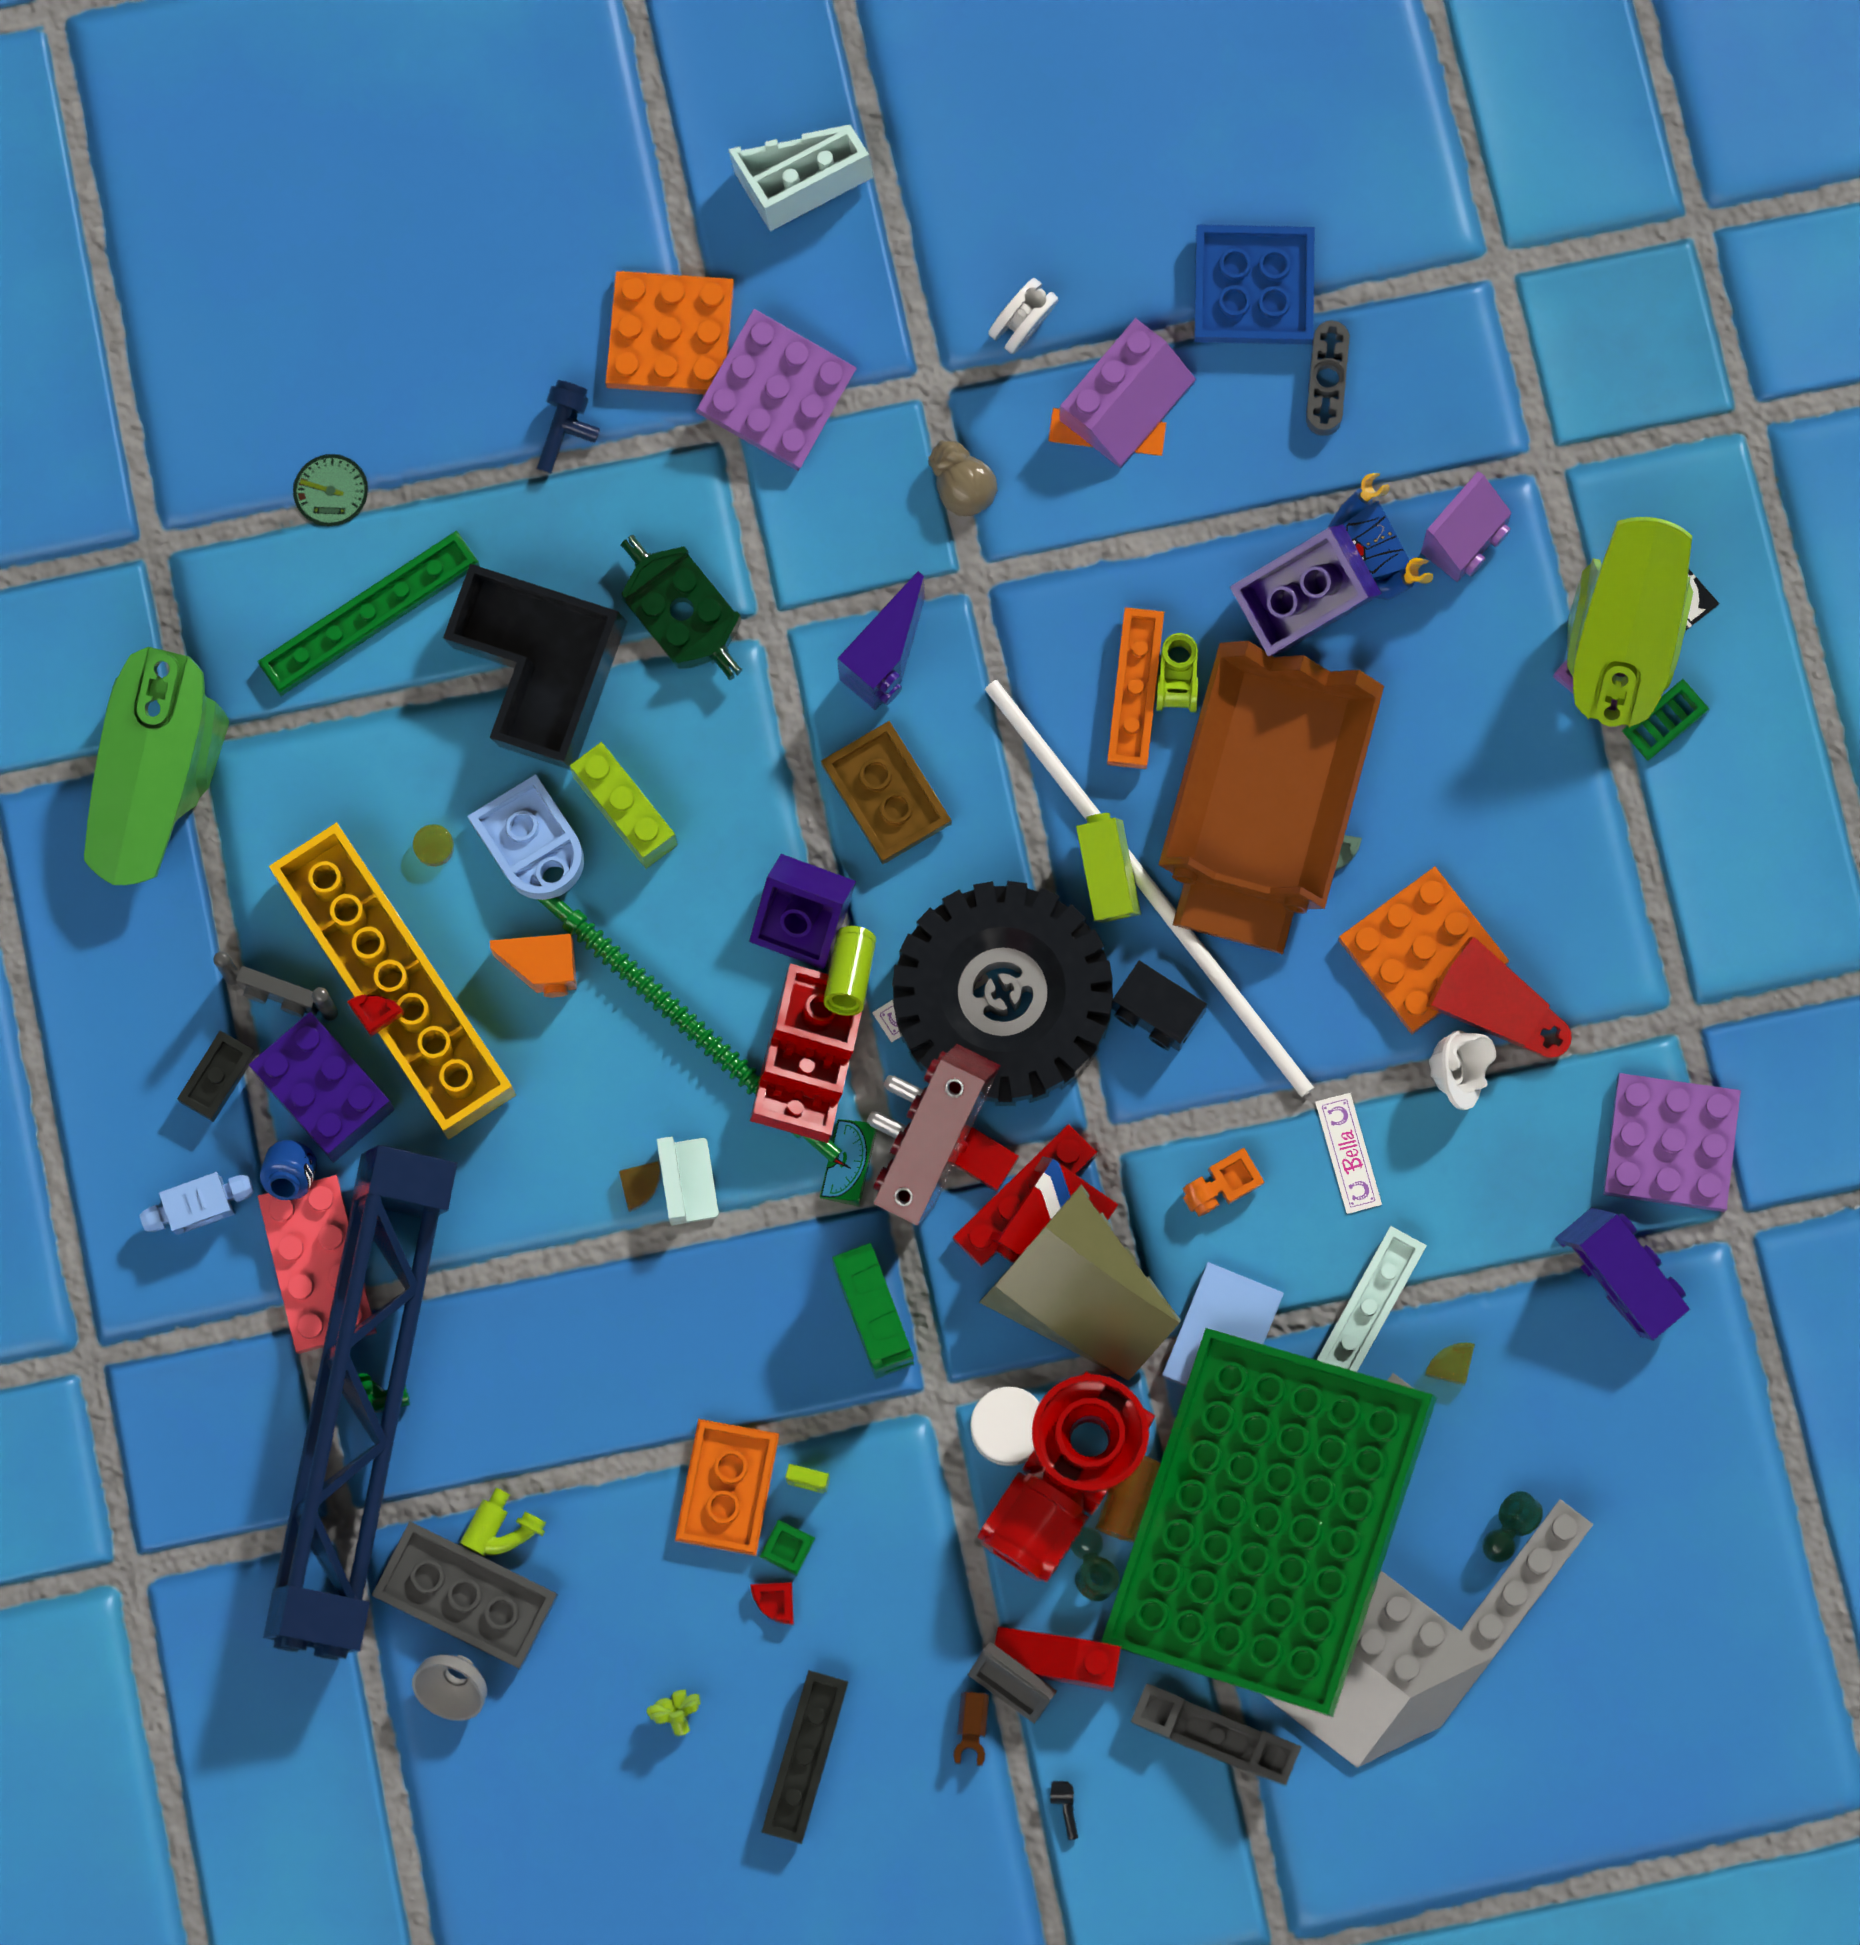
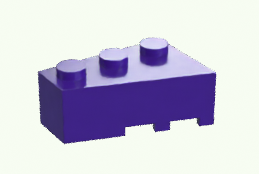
M1591 1207L1560 1233L1555 1240L1562 1248L1566 1245L1573 1248L1583 1261L1584 1265L1580 1268L1588 1278L1593 1274L1607 1292L1606 1298L1640 1337L1654 1341L1690 1310L1683 1300L1686 1293L1672 1277L1667 1279L1658 1268L1662 1264L1661 1260L1649 1246H1641L1634 1236L1637 1233V1229L1624 1214L1618 1215Z

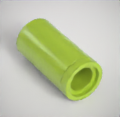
M845 926L840 928L836 934L823 1002L828 1010L839 1015H857L864 1008L876 945V936L866 928Z

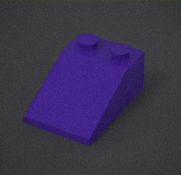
M919 571L837 658L839 680L874 710L882 702L886 705L890 704L902 689V686L899 684L903 679L925 600L924 576Z

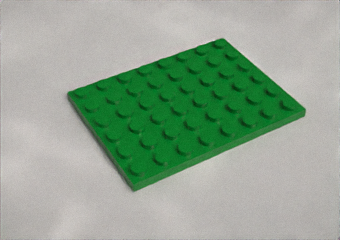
M1205 1328L1101 1642L1121 1646L1122 1650L1333 1717L1437 1397L1417 1389Z

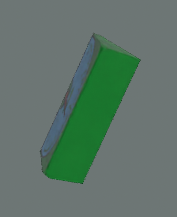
M837 1120L832 1142L842 1152L832 1163L828 1160L820 1199L860 1207L877 1129L871 1127L868 1122Z

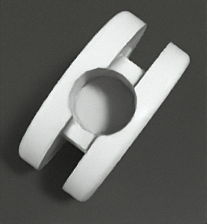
M1032 278L1022 287L1000 313L988 331L989 336L997 340L1010 328L1014 334L1004 348L1011 354L1016 353L1028 341L1058 302V297L1053 292H1049L1046 295L1045 291L1040 289L1042 283L1036 278Z
M1001 1387L985 1394L973 1410L970 1425L972 1440L979 1453L990 1462L1002 1466H1016L1027 1462L1034 1451L1032 1423L1040 1402L1029 1392L1016 1387Z

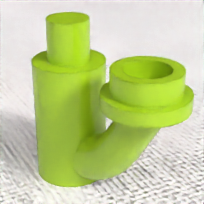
M495 1488L489 1501L482 1499L459 1544L483 1557L485 1555L506 1553L535 1534L543 1536L546 1522L528 1512H524L522 1517H518L516 1523L521 1526L520 1528L505 1536L496 1537L508 1514L503 1508L510 1494Z

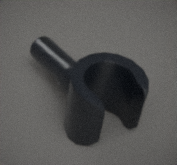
M1052 1781L1050 1804L1063 1805V1816L1068 1840L1077 1839L1078 1833L1073 1812V1786L1067 1781Z

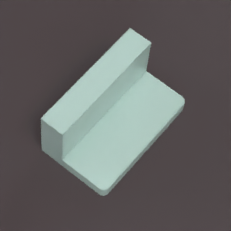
M673 1136L657 1139L671 1226L717 1218L719 1211L707 1139L698 1138L674 1142Z

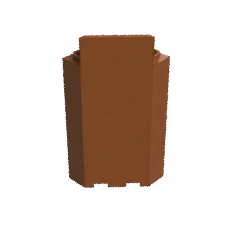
M1250 641L1219 643L1158 864L1173 873V879L1184 883L1172 925L1283 954L1294 913L1305 914L1308 909H1325L1384 685L1361 670L1328 671L1304 655L1268 657L1263 649Z

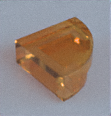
M659 1161L619 1171L629 1212L644 1206L655 1194L660 1181Z

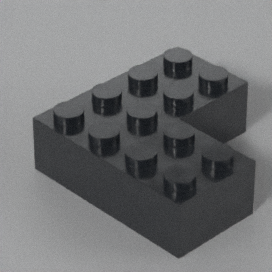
M470 564L443 639L454 649L515 668L490 739L501 748L571 770L570 765L579 758L627 621L616 610Z

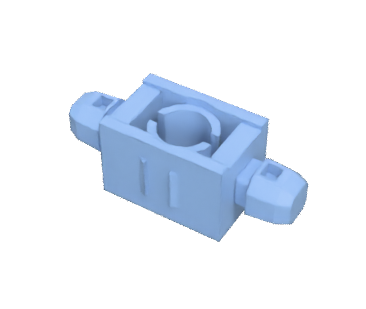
M217 1172L159 1192L163 1206L159 1208L157 1205L145 1209L139 1215L143 1228L146 1232H156L166 1229L165 1225L169 1223L172 1232L179 1235L232 1216L234 1211L230 1201L235 1199L238 1203L249 1198L254 1193L251 1181L248 1176L239 1175L228 1178L229 1183L224 1184L222 1177Z

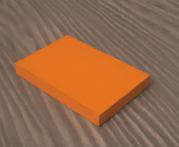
M698 1419L675 1542L757 1556L780 1437L779 1433Z

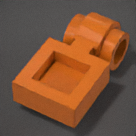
M1242 1148L1208 1168L1214 1180L1213 1182H1206L1204 1177H1200L1183 1187L1182 1190L1185 1193L1183 1200L1191 1212L1195 1211L1198 1217H1201L1220 1205L1216 1199L1219 1196L1218 1194L1222 1193L1229 1205L1263 1186L1265 1182L1245 1148Z

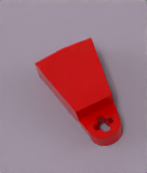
M1475 937L1467 939L1444 969L1426 1007L1544 1058H1553L1564 1054L1571 1044L1572 1035L1569 1026L1549 1008L1550 1005ZM1555 1027L1558 1030L1555 1037L1560 1042L1558 1045L1551 1044L1545 1048L1542 1045L1545 1038L1540 1033L1542 1029L1548 1031Z

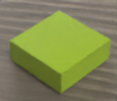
M793 1464L788 1465L785 1476L788 1485L822 1494L824 1492L827 1493L830 1482L828 1473Z

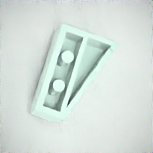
M851 125L801 134V139L778 143L777 139L766 141V146L741 150V147L728 149L735 175L770 231L873 178L869 154Z

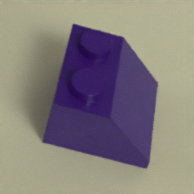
M780 854L767 876L749 942L825 969L835 944L837 931L842 927L856 881Z

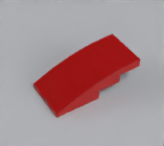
M790 963L774 1018L750 1121L828 1143L833 1131L838 1102L843 1093L849 1060L854 1052L862 1012L857 1015L845 1016L828 1010L823 1001L829 974Z

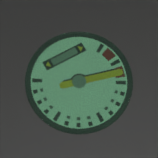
M335 454L318 456L307 462L298 472L293 486L294 501L300 513L309 521L322 526H337L352 520L364 507L368 495V483L362 469L351 459Z

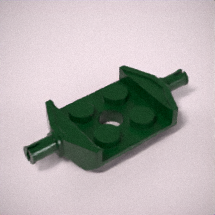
M634 535L628 537L629 542L625 539L621 543V547L624 548L635 562V569L621 593L622 599L678 669L693 668L711 661L712 664L716 662L728 677V680L735 678L734 673L738 676L742 672V668L730 656L727 647L737 633L741 623V615L737 611L734 612L689 556L686 547L683 546L651 554L646 552ZM679 602L689 603L694 609L691 617L683 621L673 618L671 610L675 604Z

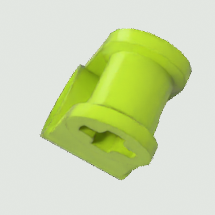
M1172 634L1163 643L1160 675H1158L1156 711H1162L1164 707L1188 708L1190 712L1196 713L1198 649L1196 642L1188 634ZM1174 647H1183L1188 650L1190 658L1183 663H1177L1170 659L1168 653Z

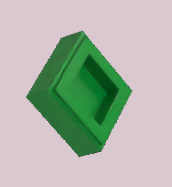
M778 1520L760 1558L798 1576L816 1539Z

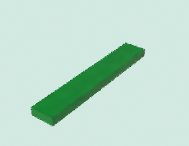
M456 530L257 662L278 694L282 696L465 576L470 564L480 566L479 562Z

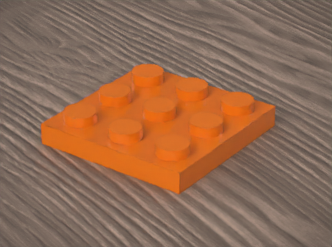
M616 271L606 387L705 395L728 355L734 279Z
M1435 866L1338 938L1344 949L1411 1035L1441 1014L1436 1010L1426 1007L1444 969L1468 938L1475 937L1505 965L1509 963L1508 958Z

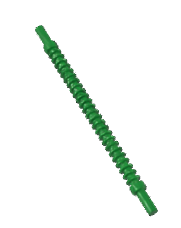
M559 897L545 900L537 899L563 922L562 928L568 934H571V936L576 934L578 936L577 942H586V950L594 949L595 958L601 956L603 958L602 964H610L612 966L610 969L612 973L618 971L620 973L619 979H627L629 981L627 984L629 988L636 987V994L638 996L644 994L646 996L644 999L645 1003L653 1002L654 1011L662 1010V1018H671V1026L679 1025L678 1031L680 1034L686 1032L688 1034L687 1040L692 1041L694 1039L697 1049L703 1047L705 1049V1056L712 1055L714 1057L712 1060L714 1064H722L721 1070L723 1072L729 1070L731 1072L730 1079L738 1078L739 1087L745 1085L748 1087L747 1094H756L760 1075H756V1067L748 1068L747 1059L739 1060L740 1054L738 1051L732 1053L730 1051V1044L724 1046L721 1043L723 1040L721 1036L715 1038L713 1036V1029L706 1030L704 1028L706 1025L704 1021L698 1023L695 1013L691 1015L687 1013L689 1010L688 1006L680 1007L679 998L671 999V991L663 992L662 983L654 984V976L647 977L645 975L646 969H638L636 960L630 962L628 960L629 954H621V947L619 945L613 947L611 945V938L604 939L603 930L595 931V923L588 924L587 916L580 910L573 911ZM792 1133L796 1138L803 1137L831 1163L842 1152L830 1139L828 1143Z

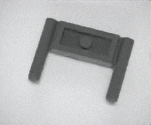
M220 951L214 955V964L229 985L238 984L244 990L243 995L263 1004L266 1003L267 998L282 1004L281 1009L298 1017H303L305 1012L309 1013L310 1011L316 1016L317 1012L320 1011L324 1019L328 1021L337 1018L338 1009L325 988L319 987L311 991L245 966H241L240 971H238L226 952Z

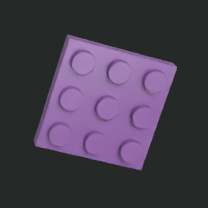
M753 309L695 412L799 471L853 376L856 367L758 310Z
M1619 1073L1617 1076L1603 1195L1725 1212L1728 1204L1741 1090Z

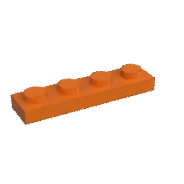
M1127 607L1124 609L1107 765L1147 770L1164 620L1163 611Z

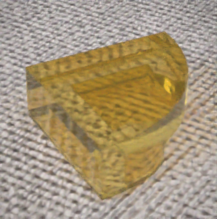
M1457 1343L1444 1348L1431 1360L1425 1376L1465 1386L1475 1344Z

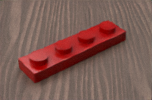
M1069 1124L953 1236V1240L981 1268L997 1254L995 1250L999 1245L989 1239L993 1231L1002 1233L1040 1174L1034 1169L1043 1156L1054 1159L1076 1175L1097 1156V1151Z

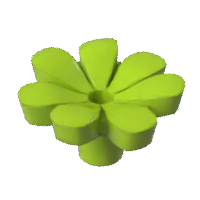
M677 1690L672 1694V1700L669 1698L656 1701L655 1705H650L646 1712L650 1719H654L657 1724L671 1723L674 1735L682 1736L690 1731L687 1716L699 1709L700 1696L699 1694L687 1696L686 1690Z

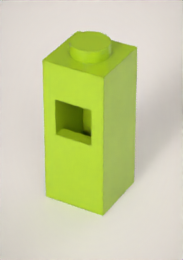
M1100 813L1086 817L1087 824L1078 825L1076 828L1094 921L1105 923L1141 915L1123 820L1111 818L1110 813Z

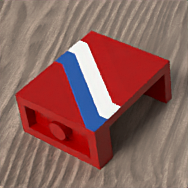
M1043 1156L1034 1169L1040 1174L1002 1233L993 1231L989 1239L999 1245L995 1250L999 1255L1014 1263L1081 1184L1090 1195L1089 1200L1099 1213H1103L1107 1220H1109L1118 1204L1054 1159Z

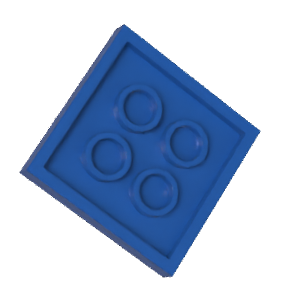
M1197 225L1194 342L1313 345L1315 227Z

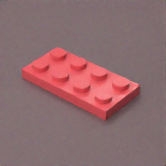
M337 1175L314 1180L309 1192L299 1199L280 1200L269 1193L257 1196L297 1354L323 1348L349 1223ZM365 1282L356 1326L372 1315ZM376 1327L366 1336L377 1333Z

